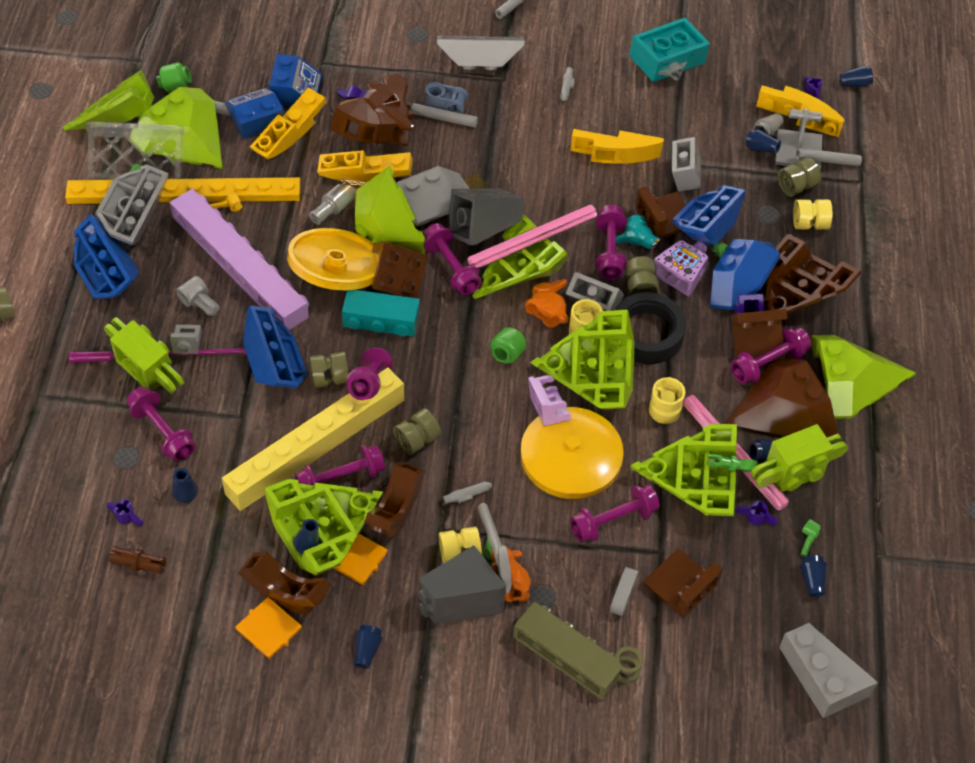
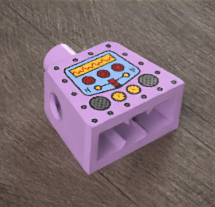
M685 241L675 243L654 259L657 278L689 297L706 270L708 256L705 254L707 251L706 245L701 241H697L693 246Z

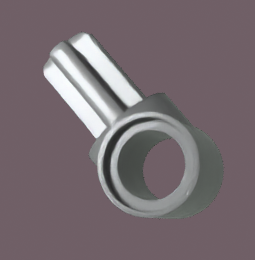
M198 276L192 277L175 290L177 297L186 307L191 305L199 307L209 316H215L220 309L219 305L208 296V288Z

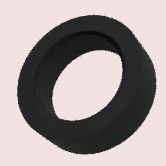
M644 292L628 296L618 304L615 310H628L630 318L641 313L654 314L666 320L671 327V335L659 343H645L634 338L635 362L658 364L673 358L679 352L686 331V318L677 303L661 294Z

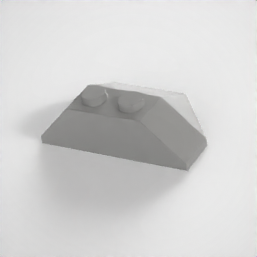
M437 36V44L458 66H463V69L466 70L476 69V66H484L486 70H497V67H502L525 44L524 37Z
M146 164L140 167V169L114 178L96 211V217L110 237L130 245H134L140 240L158 205L169 173Z
M440 166L396 183L397 186L401 187L415 216V220L412 221L414 226L423 225L449 214L451 190L469 189L459 173Z

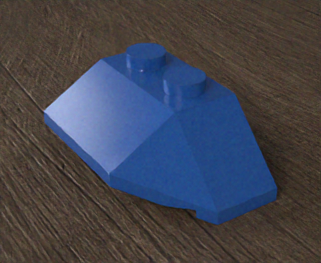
M723 185L717 191L707 192L695 197L672 219V223L693 241H701L705 245L715 246L735 225L745 196V190Z
M90 214L74 230V237L76 238L74 266L94 299L115 298L135 280L139 270L121 241L110 237L100 221Z
M744 239L732 240L713 270L711 308L733 310L735 309L738 295L754 294L762 288L781 256L771 242Z
M249 306L243 346L255 381L271 386L296 389L308 374L294 336L283 322L275 317L276 314L271 308Z

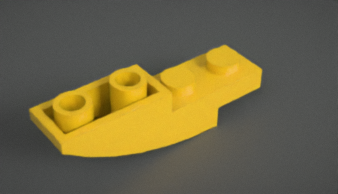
M763 85L760 89L756 107L789 116L790 108L796 110H804L806 108L812 112H822L821 122L807 120L805 128L836 137L840 136L844 118L821 100L788 86H785L784 91ZM798 119L796 125L800 126L802 119Z
M307 88L283 117L279 114L250 146L251 150L266 159H271L287 150L315 124L313 118L327 103L326 98Z
M574 129L570 151L590 154L592 162L609 164L639 163L660 158L664 138L619 131V135L616 137Z
M364 150L321 154L317 172L318 175L330 179L365 184L390 165L394 172L392 177L411 176L413 158L411 152L367 157Z

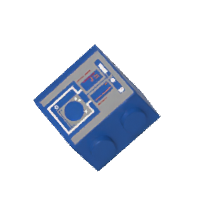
M277 54L269 88L275 92L282 106H292L307 88L319 93L322 74L299 56Z
M267 88L224 101L242 139L263 132L278 114L282 117L284 114V110L275 92Z

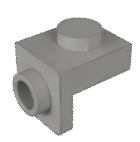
M176 325L175 333L170 335L173 353L198 354L202 334L201 325Z

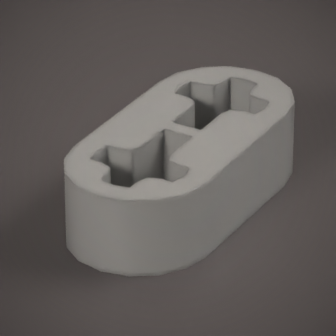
M625 567L610 607V613L623 617L639 571Z

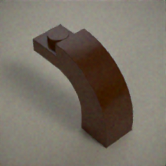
M404 462L394 465L387 490L380 504L366 515L364 523L370 525L369 529L391 537H395L399 533L417 498L425 474L424 469Z
M267 551L253 553L238 572L247 583L263 596L269 597L278 605L300 614L309 615L315 606L323 602L326 598V591L331 586L325 578L305 579L291 573Z

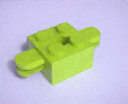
M117 317L111 320L112 325L108 323L104 326L106 334L110 337L116 362L142 386H146L151 391H154L162 385L169 393L173 394L176 391L175 385L181 387L184 384L182 377L171 367L172 361L168 355V347L159 340L157 342L154 340L146 326L143 324L139 326L134 320L125 325Z
M818 424L773 441L766 462L755 466L751 471V476L756 480L759 488L774 483L781 492L786 490L793 491L806 482L820 480L824 476L829 461L843 456L848 450V446L845 442H842L839 434L827 438Z

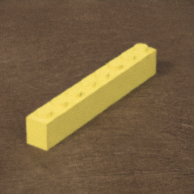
M386 368L378 374L381 381L380 389L373 398L357 400L350 394H347L222 477L225 495L239 511H242L263 497L266 487L291 478L296 472L304 469L305 465H310L403 402L404 383L389 368Z

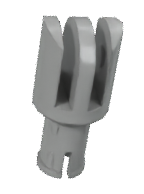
M337 184L322 197V203L309 213L311 221L316 225H320L330 214H339L356 198V189L350 185Z

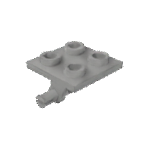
M790 108L789 118L802 119L799 131L778 129L777 140L781 141V147L779 152L776 153L775 165L789 166L800 161V159L795 158L797 148L822 151V134L804 132L807 120L821 122L822 112H812L806 108L804 110ZM815 161L821 169V162Z

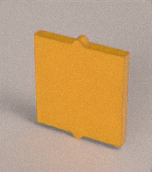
M359 534L341 565L334 569L364 585L372 573L378 571V565L386 556L388 550Z
M267 597L254 610H249V615L235 629L270 659L283 646L289 645L288 641L302 629V625Z

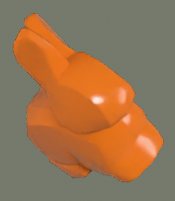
M562 279L552 283L543 282L535 285L532 289L533 296L525 302L527 313L541 319L543 324L549 328L557 327L560 323H567L569 316L566 314V303L562 296L556 294L566 286L567 280Z
M507 547L512 585L510 592H505V600L507 602L518 600L524 603L530 599L531 579L528 572L516 561L522 556V552L510 550ZM491 551L492 569L499 576L498 567L494 559L495 556L493 551Z

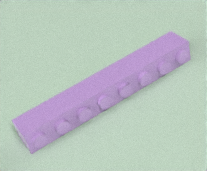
M191 189L170 202L172 217L260 307L271 308L276 314L275 317L283 322L288 330L309 318V303L306 297L302 294L299 295L294 290L291 282L287 279L284 280L279 275L276 267L269 265L261 252L255 251L249 241L244 236L241 237L236 232L235 227L230 222L227 223L222 218L221 213L216 208L213 209L203 195H199L194 189Z

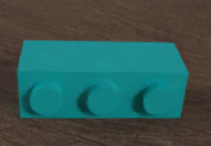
M347 290L342 309L343 327L415 337L420 316V299Z

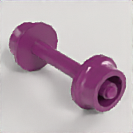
M617 205L602 207L596 218L598 229L607 232V252L599 255L595 261L599 275L606 280H616L622 277L625 264L627 263L624 255L616 253V232L624 229L627 224V218L623 214V210Z
M438 223L429 226L423 232L425 250L428 253L440 251L455 272L450 281L451 287L454 290H458L462 295L472 294L482 283L479 277V269L474 265L463 267L448 247L453 238L451 230L444 228Z
M800 327L793 330L785 329L782 332L783 344L755 359L749 353L741 352L738 354L737 359L731 362V371L735 379L741 384L757 382L760 379L759 367L787 352L793 358L800 359L804 357L805 352L811 348V340L807 332Z
M374 347L363 353L360 359V367L354 368L347 377L346 385L349 394L353 398L367 400L377 395L381 384L378 374L386 368H389L391 371L393 369V361L387 350Z
M146 386L132 391L127 398L130 414L132 417L139 419L148 416L166 438L161 449L163 455L171 457L175 462H181L189 458L196 448L192 440V433L187 429L176 432L172 430L156 410L160 403V395L156 391H151Z
M362 445L360 446L361 459L316 475L313 474L310 466L307 464L303 470L294 474L295 480H298L300 484L315 485V483H325L364 468L370 478L373 479L377 473L385 470V455L381 454L377 445L370 447Z
M650 485L643 487L633 486L631 488L632 501L594 517L586 508H581L579 514L570 518L572 532L581 543L588 540L594 542L599 537L598 526L637 510L644 519H648L651 517L652 512L660 507L656 492Z

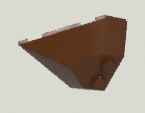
M787 234L775 247L781 256L768 277L765 311L787 309L788 314L842 293L860 276L861 271L843 261L836 267L812 255L806 242Z
M793 357L770 363L760 375V379L755 382L725 423L737 424L738 427L748 428L749 432L780 438L818 424L827 438L838 434L829 396L808 362Z

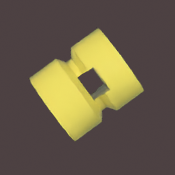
M823 199L815 200L812 203L811 200H796L793 209L795 229L809 230L813 226L816 230H829L832 224L831 201Z
M590 299L577 301L571 309L569 335L581 326L585 327L596 319L595 316L603 311L600 304Z
M666 377L654 383L649 404V414L658 423L671 424L680 417L686 393L685 387L680 381Z
M476 526L463 528L458 534L454 530L439 532V546L443 564L473 545L482 555L479 532Z

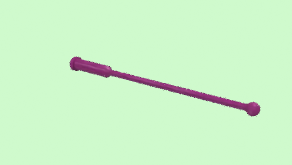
M244 348L198 350V354H179L169 351L168 355L185 356L244 353L246 355ZM70 351L69 357L70 363L75 364V362L112 361L115 355L111 351Z

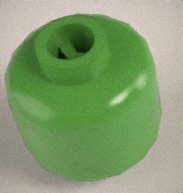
M179 62L162 66L157 76L159 87L161 89L164 88L169 94L179 87H189V83L192 82L188 67L183 66Z
M511 327L500 330L490 343L493 357L505 364H512L517 361L526 349L525 337L520 331Z

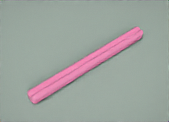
M588 205L468 257V264L474 265L477 268L490 264L597 216L596 209L592 205Z
M694 395L685 398L683 406L703 428L710 424H720ZM737 443V459L752 460ZM742 471L776 510L780 511L788 505L789 500L774 483L759 488L756 480L752 478L751 472Z

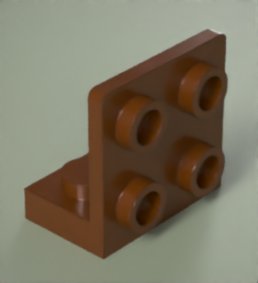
M647 186L639 188L635 208L645 218L647 227H650L653 235L662 239L682 232L672 223V219L686 206L679 194L674 192L656 198L654 194L650 193Z
M385 241L374 243L372 253L378 254L379 260L372 288L395 296L417 299L428 255Z
M787 309L731 315L735 359H737L738 354L741 352H747L755 359L783 344L781 320L788 319ZM785 354L781 355L780 357L774 360H783L785 358Z
M676 549L644 580V586L684 619L719 584L723 568L715 562L708 569L702 568L680 549Z

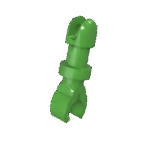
M709 454L708 458L715 459V462H707L712 467H726L729 471L737 469L744 472H751L758 464V461L737 459L733 455L723 457L719 454Z

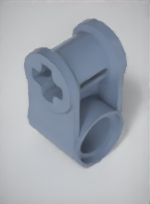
M432 82L426 86V106L463 114V105L468 99V92L465 89L438 82Z

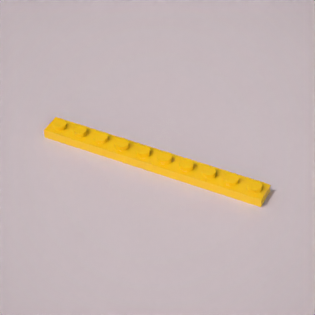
M300 177L167 179L158 203H170L191 189H194L199 195H203L208 202H222L230 194H236L240 202L300 201ZM68 180L65 196L67 204H101L113 180Z

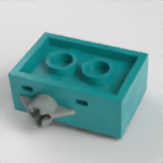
M682 18L634 35L629 56L653 82L669 76L674 80H679L683 71L706 62L710 43L686 18Z

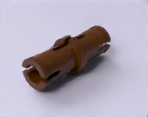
M114 546L111 551L115 552V554L110 553L109 555L110 563L129 566L134 571L142 569L163 574L165 569L161 568V566L166 567L167 565L166 557L145 554L144 550L140 549L132 551Z

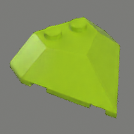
M140 70L117 85L116 89L105 94L81 112L73 121L65 124L62 127L64 131L111 127L130 121L135 117L140 119L143 112L152 107L151 104L154 99L143 72Z
M179 87L143 112L130 140L145 155L166 156V159L196 165L204 163L214 165V168L223 170L215 101L201 88Z
M390 165L356 190L355 230L357 234L367 238L373 244L385 241L425 254L424 235L422 231H418L412 222L415 220V216L401 187L397 186L392 177L394 172Z
M522 214V221L507 228L502 237L505 239V242L537 227L529 218ZM545 239L488 264L482 276V286L474 292L473 298L477 299L510 286L551 276L569 259L568 254L555 241L551 242Z
M602 311L595 316L596 319L585 327L581 326L551 347L548 353L530 362L600 409L625 408L633 391L634 337L629 311Z
M811 335L810 337L814 358H820L826 384L825 391L831 400L835 419L853 418L861 409L867 405H872L896 389L900 383L906 379H911L916 374L912 370L839 336Z
M710 424L702 428V432L692 437L688 435L653 453V457L641 463L637 461L630 465L631 469L705 515L734 516L736 469L735 471H729L726 467H712L707 462H715V459L708 458L709 454H719L723 457L733 455L737 457V424Z
M293 479L284 480L264 489L276 531L298 567L314 575H319L341 565L365 525L367 513L375 508L383 494L381 491L373 490L372 493L357 491V488L315 483V485L300 484L298 480ZM313 519L319 524L320 545L305 550L302 555L296 551L293 545V538L305 520Z

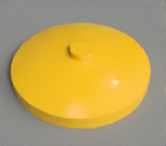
M319 228L308 230L295 236L289 244L287 260L294 273L305 281L319 287L344 291L362 289L373 284L379 255L372 253L373 243L359 234L341 229Z
M566 407L571 414V420L544 426L538 416L530 423L523 435L520 453L525 473L538 488L560 498L583 499L601 493L615 481L622 467L623 444L617 430L608 420L593 411L578 407Z

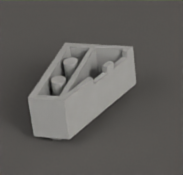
M810 623L785 633L779 648L823 718L872 695L878 682Z

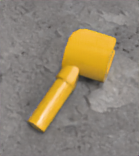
M236 194L228 195L226 200L209 204L213 209L229 206L232 212L242 209V204Z

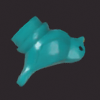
M641 215L629 217L627 219L626 231L616 237V244L627 242L643 246L647 249L655 248L657 242L660 241V238L653 235L650 227H647V222Z

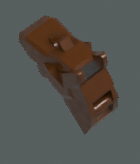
M394 74L383 78V85L378 81L368 83L370 90L367 91L364 97L336 106L330 130L343 135L345 138L361 141V143L376 142V144L393 142L400 146H408V141L403 136V131H412L413 124L410 121L413 120L415 113L414 111H409L411 105L409 102H405L408 84L403 76Z

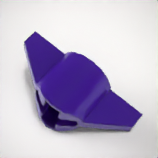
M805 77V93L821 100L819 93L822 79Z
M350 86L348 90H338L337 92L338 96L344 100L362 98L367 93V91H362L356 86Z
M123 499L118 503H107V508L114 512L119 523L127 524L133 522L140 527L143 525V521L134 514L129 500Z
M756 501L751 506H738L736 510L737 513L747 516L748 521L753 525H761L766 522L776 526L778 521L768 513L767 506L763 501Z

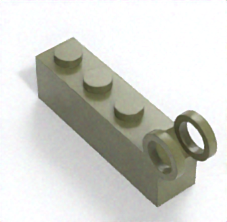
M535 601L514 625L513 637L601 700L606 698L617 682L631 684L637 681L640 676L643 657L639 650L627 646L619 649L616 654L608 653L599 647V644L593 638L583 636L570 622H563L554 615L550 608L544 605L540 606ZM624 653H632L637 657L638 661L629 656H620ZM621 663H630L634 668H625ZM620 672L627 675H635L630 678H624L620 675Z

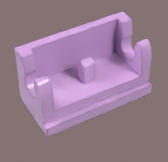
M550 375L537 378L533 376L528 377L530 398L543 425L546 426L571 420V414L566 408L567 404L565 401H562L557 387L549 386L543 388L545 383L554 381L553 377Z

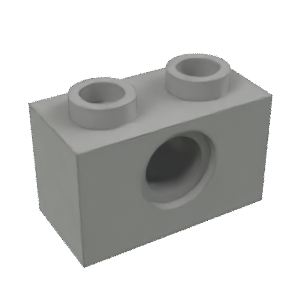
M695 137L672 141V174L678 192L701 188V156Z
M577 272L574 273L566 291V295L571 300L576 302L582 299L593 300L600 304L603 311L615 310L624 296L620 289Z

